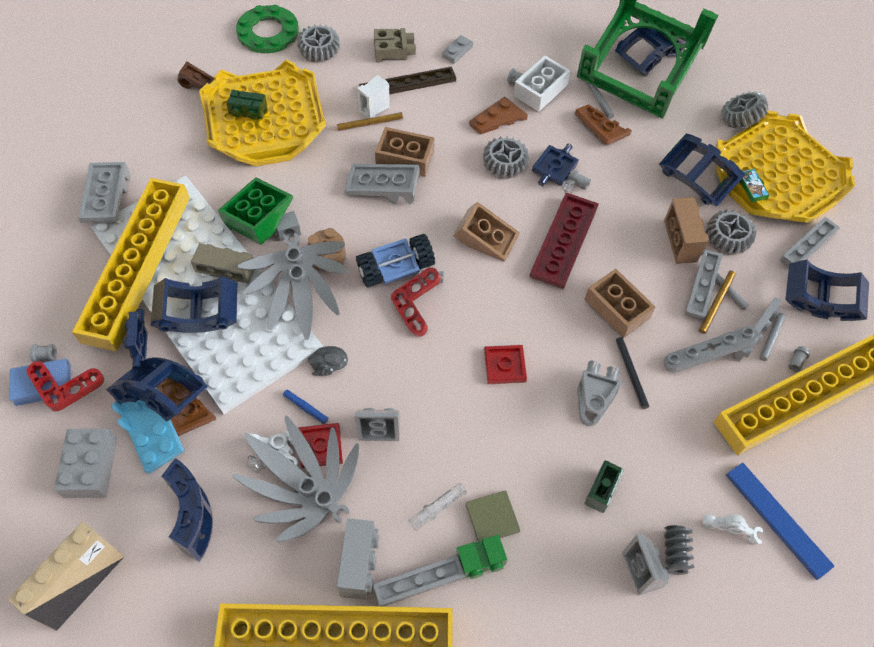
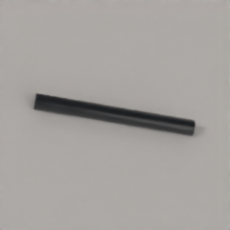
M619 337L616 339V343L641 408L646 409L649 407V403L624 339Z

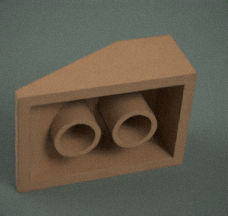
M476 202L466 211L453 237L470 248L505 261L520 232L479 202Z

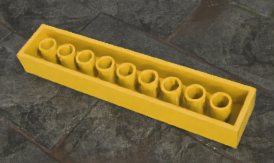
M155 178L149 179L72 331L80 344L115 352L118 351L127 332L125 322L129 318V312H135L138 309L190 199L184 184Z
M874 334L720 412L713 423L738 456L873 385Z
M220 603L214 647H452L453 608Z

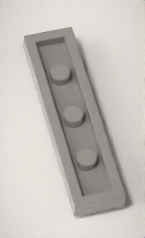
M824 217L791 247L780 260L788 266L790 263L807 260L840 227L827 217Z
M704 249L685 315L702 320L705 319L722 253Z
M776 297L754 326L758 330L759 340L763 336L760 333L761 330L766 331L772 323L769 321L770 317L775 318L781 310L778 308L781 300ZM748 347L739 350L733 358L740 362L744 356L748 358L754 348Z
M458 555L375 583L373 587L379 606L384 607L464 579L465 575Z

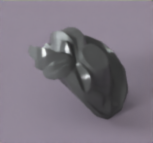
M336 346L321 347L308 358L309 364L315 370L312 375L315 376L331 375L333 371L344 368L348 362L346 352Z

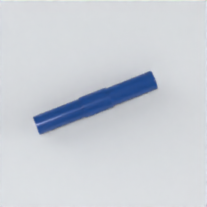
M288 389L283 393L285 398L322 424L328 421L329 418Z

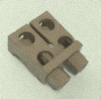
M400 28V30L374 29L376 62H382V59L388 58L407 60V55H416L414 33H406L405 28Z

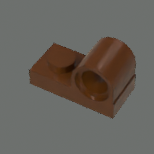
M186 61L179 71L177 81L186 89H190L193 85L201 89L206 83L210 84L213 82L214 77Z

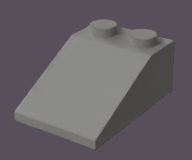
M365 408L355 412L358 441H399V410L393 408H386L384 410Z
M641 533L637 534L622 554L639 595L664 588L669 583V575L666 568L662 567L659 560V550L653 545L651 539Z

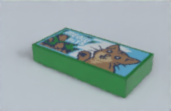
M755 168L744 170L745 176L740 180V183L750 201L756 202L768 199L769 193Z

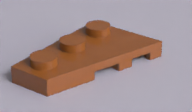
M503 97L471 119L469 125L481 135L499 129L501 125L514 124V121L520 119L522 121L526 120L528 114L508 98Z
M589 104L575 111V115L605 145L630 136L632 132L628 127L624 129L619 126V122L616 120L610 121L605 118L604 113Z
M169 378L157 386L158 390L170 398L176 405L191 393L182 384ZM195 398L173 417L171 422L177 435L180 436L216 420V417L199 399Z

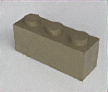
M199 243L191 260L195 272L216 277L223 276L230 280L247 284L254 271L243 270L237 266L240 263L253 259V255L247 252L233 251L229 248L215 247L211 244Z

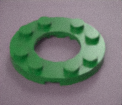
M258 5L245 12L239 18L236 32L239 42L249 47V50L257 53H275L286 49V46L291 42H295L299 34L297 18L291 11L278 5ZM266 18L275 19L283 26L282 30L272 37H260L252 29L260 20L264 21Z

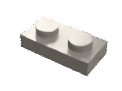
M460 35L442 52V57L455 64L473 47V41Z

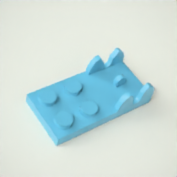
M138 400L137 402L119 404L116 401L111 404V408L122 416L117 422L129 432L146 473L151 474L185 451L171 419L166 422L159 414L148 408L146 402Z

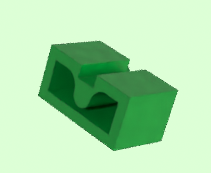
M499 534L482 539L480 542L459 546L456 550L465 578L470 577V579L481 577L483 575L482 572L489 570L492 573L504 569L508 560Z

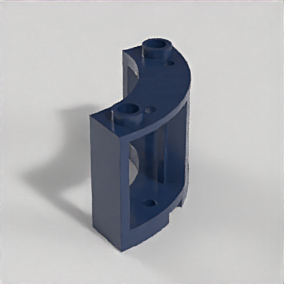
M637 28L624 40H621L615 49L619 55L646 76L661 62L662 57L676 56L671 41L664 34L650 28ZM644 39L655 50L639 64L626 52L638 41ZM681 39L676 40V42L679 44L686 43V41H683Z
M686 133L659 163L662 172L667 177H674L690 187L701 197V201L704 204L718 206L745 174L731 159L728 161V159L721 156L722 152L711 144L707 146L705 143H701V138ZM692 151L704 155L687 175L677 170ZM713 161L728 176L709 195L695 180Z
M808 260L789 264L785 300L799 311L806 310L812 312L811 316L823 319L837 317L840 318V321L867 320L869 281L862 272L847 274L829 272L814 266ZM808 279L819 283L817 298L806 292ZM830 285L842 287L857 286L856 304L829 303Z
M221 276L212 281L202 282V286H190L189 283L164 278L154 285L150 326L158 328L163 332L173 331L182 333H201L227 329L229 326L237 323L238 283ZM167 297L190 299V319L167 316ZM219 297L218 314L202 318V300Z
M152 357L141 361L140 370H129L106 390L119 404L137 402L138 400L146 402L148 408L155 411L167 422L182 411L208 386L201 376L194 374L183 365L165 358ZM166 378L182 384L191 392L178 405L155 389Z
M175 458L161 476L179 500L180 510H178L177 521L169 538L183 553L200 562L208 548L212 534L213 516L211 505L205 492L197 483L190 470ZM204 534L205 537L203 539H200V536Z

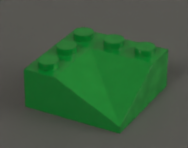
M255 177L217 211L227 227L262 245L274 234L293 196Z

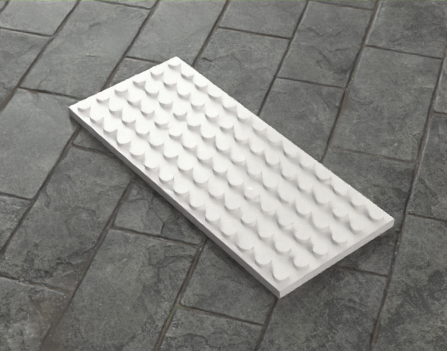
M187 176L174 181V183L184 184L190 199L142 298V301L151 313L154 285L164 278L189 283L190 286H202V282L219 278L194 271L191 260L199 243L211 244L223 249L229 248L241 253L247 252ZM138 201L119 211L118 222H98L91 226L92 231L110 256ZM262 269L253 271L248 284L234 281L238 283L237 323L229 326L227 329L210 332H165L194 374L203 378L208 386L206 391L223 414L234 409L309 360L308 358L317 349L323 347L312 332L309 340L304 338L296 312L288 302L272 330L267 329L269 311L276 287L271 283L258 292L249 295L244 293L249 284L263 273ZM167 297V316L190 319V299ZM219 297L202 300V318L218 314Z

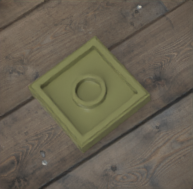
M506 490L466 502L478 542L498 534L500 538L520 532V527Z

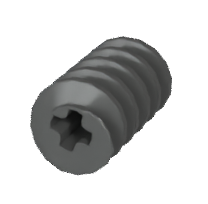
M678 525L664 527L666 530L664 536L667 539L665 541V547H667L665 555L668 557L665 559V563L669 565L666 567V570L669 574L674 575L688 574V570L695 567L693 564L688 563L689 560L694 559V556L687 554V552L694 550L692 546L687 545V543L693 542V538L686 537V535L693 533V530Z

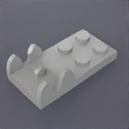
M125 162L89 163L78 216L80 223L118 222L122 193L128 192L125 180H130L129 170Z
M352 164L345 193L346 195L387 196L388 200L393 204H396L399 196H401L408 204H412L415 198L414 193L417 180L420 176L419 165Z

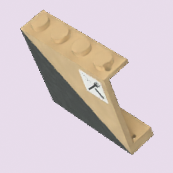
M82 521L7 600L24 615L57 631L124 556Z

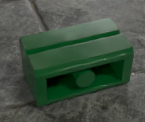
M231 90L230 97L227 100L228 112L235 117L244 116L250 119H263L267 108L265 94Z
M604 460L584 504L604 513L624 469Z

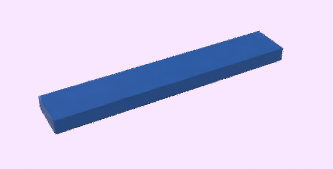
M743 462L725 475L816 580L835 567Z

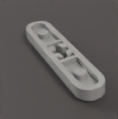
M743 327L672 352L664 358L665 369L673 373L680 372L757 344L759 340L758 330L753 327Z

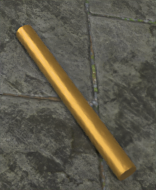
M402 112L345 122L337 124V128L340 131L403 119Z
M730 270L723 281L699 329L700 333L706 334L736 275L734 271Z

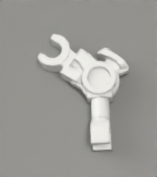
M287 430L283 434L271 435L270 438L249 433L280 452L298 467L297 459L291 456L294 452L288 446V442L291 445L293 443Z
M728 514L727 517L721 518L703 515V524H705L707 529L718 528L719 530H726L734 534H745L750 543H762V540L757 538V533H763V529L760 527H748L745 519L740 515Z

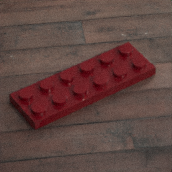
M567 192L565 193L529 277L561 289L565 288L599 203Z

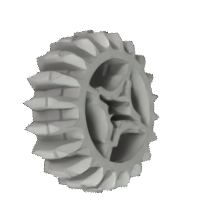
M314 24L313 27L308 26V29L303 28V32H299L297 46L305 59L309 58L310 61L314 59L316 62L322 60L323 62L324 59L329 60V57H334V54L338 53L340 40L332 27L328 28L327 25L322 26L320 24L316 26Z
M756 91L736 95V97L730 98L726 105L722 106L721 115L723 122L733 129L737 127L741 129L744 126L747 128L748 125H753V123L765 118L764 115L768 113L767 110L769 109L768 101L765 95Z
M500 136L499 139L494 138L493 141H489L487 146H485L483 163L487 170H491V174L496 173L497 177L503 175L504 179L506 176L512 178L513 174L518 176L526 168L529 160L528 149L525 148V144H521L520 140L515 141L514 137L509 139L508 136L506 138Z
M727 209L723 212L719 211L711 217L707 224L706 233L708 239H710V244H715V249L720 248L721 253L723 251H727L728 254L733 252L735 255L739 252L743 253L755 241L756 225L752 224V219H747V215H741V211L735 213L734 209L730 212Z

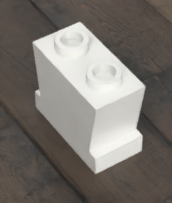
M376 75L365 86L361 85L357 88L359 112L366 118L375 117L376 114L390 108L389 83L385 79Z

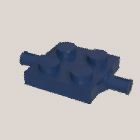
M567 143L564 149H557L551 145L546 148L532 166V171L542 176L538 181L539 185L543 187L548 180L560 186L563 185L579 159L569 154L573 148L571 144L569 146V143Z
M141 308L136 309L135 312H129V318L125 322L127 337L124 338V346L129 350L131 359H133V370L141 369V361L146 359L148 331L144 324L145 311Z

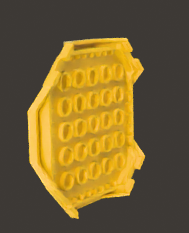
M287 59L272 71L240 76L221 69L214 76L213 82L210 84L206 83L199 90L205 118L207 145L237 161L253 166L292 160L306 149L326 126L315 73L306 68L302 70L295 63ZM231 90L265 94L267 108L263 119H250L249 117L230 115L227 108V100L230 97Z
M767 110L768 113L764 115L765 118L760 119L759 122L753 123V125H750L726 141L717 140L716 148L722 152L720 155L728 159V161L731 159L742 171L755 168L769 193L768 199L751 202L739 181L728 195L748 214L811 223L835 207L855 187V179L852 175L853 158L833 155L808 134L801 115L789 113L787 116L778 115V112ZM716 164V173L721 183L728 175Z

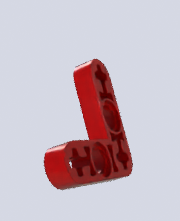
M435 268L424 270L397 288L391 295V300L407 327L417 337L426 334L428 325L413 301L440 283L441 276ZM432 274L434 276V279L431 280L429 275ZM414 284L421 285L417 292L412 291ZM401 295L406 304L403 305L399 301L398 296ZM409 308H413V315L410 317H406V310ZM416 320L421 325L420 330L416 329L417 327L413 321Z
M40 361L31 363L26 371L44 403L50 410L55 412L63 410L104 383L103 374L96 368L86 370L61 386H58L49 369ZM37 369H40L39 371L43 377H38L36 374ZM92 376L96 377L95 381H92ZM45 383H52L48 390H42V386ZM73 386H80V390L77 393L70 394V389ZM53 394L58 399L57 404H54V400L51 397Z

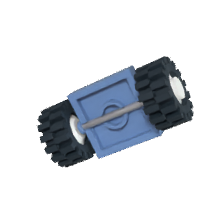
M426 234L410 238L409 244L405 238L372 249V252L356 256L358 270L366 288L380 284L382 282L381 277L384 284H388L415 275L421 269L435 265L433 248Z

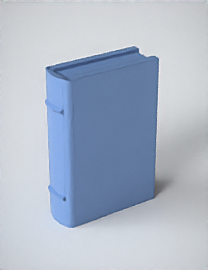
M68 359L43 362L58 386L71 380V366ZM29 365L10 369L9 400L13 401L15 406L43 401L27 375L26 371ZM37 369L36 374L38 377H43L39 371L40 369ZM45 383L42 386V390H48L52 383ZM54 394L51 396L52 399L57 398Z

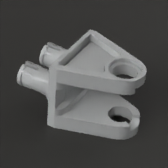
M594 360L588 362L587 370H584L577 388L580 420L587 426H594L600 421L615 399L622 381L617 380L620 373L619 368L616 367L615 372H613L614 366H609L606 376L598 374L601 364L596 361L593 368ZM589 411L595 414L596 418L588 420L585 412Z

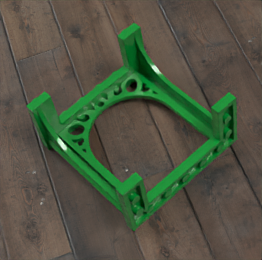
M620 0L616 13L595 48L586 44L583 47L577 78L663 119L673 96L701 49H704L719 15L703 8L696 26L693 28L673 17H669L660 11L637 2L638 0ZM631 17L638 19L639 23H633ZM631 29H654L664 34L674 46L676 53L675 65L666 81L661 80L654 98L598 71L617 38ZM681 39L683 41H686V43L679 44L676 42V40Z

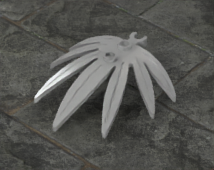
M295 233V240L292 242L289 241L287 235L284 237L286 244L289 246L286 251L258 256L237 266L243 270H260L270 267L249 284L244 290L246 295L264 289L283 272L271 303L267 329L272 330L279 321L287 304L290 283L292 282L293 300L299 326L304 338L309 340L313 323V300L308 278H310L316 292L328 308L337 316L340 315L331 289L313 266L316 265L327 272L336 274H347L349 270L335 260L318 256L330 255L340 251L345 247V242H321L298 248L300 238Z
M286 415L285 422L293 446L311 477H308L292 461L271 446L248 433H245L244 436L269 470L286 485L297 491L298 494L262 480L233 474L232 476L245 487L264 497L286 504L303 506L302 508L271 512L253 518L255 522L267 524H283L301 520L287 528L276 538L277 542L293 540L317 527L329 512L333 514L335 521L338 523L342 522V519L338 516L340 511L349 514V509L345 505H338L336 503L343 497L354 477L359 457L358 443L355 444L346 458L339 479H337L339 473V447L335 429L331 428L326 456L327 479H324L311 447L297 426Z

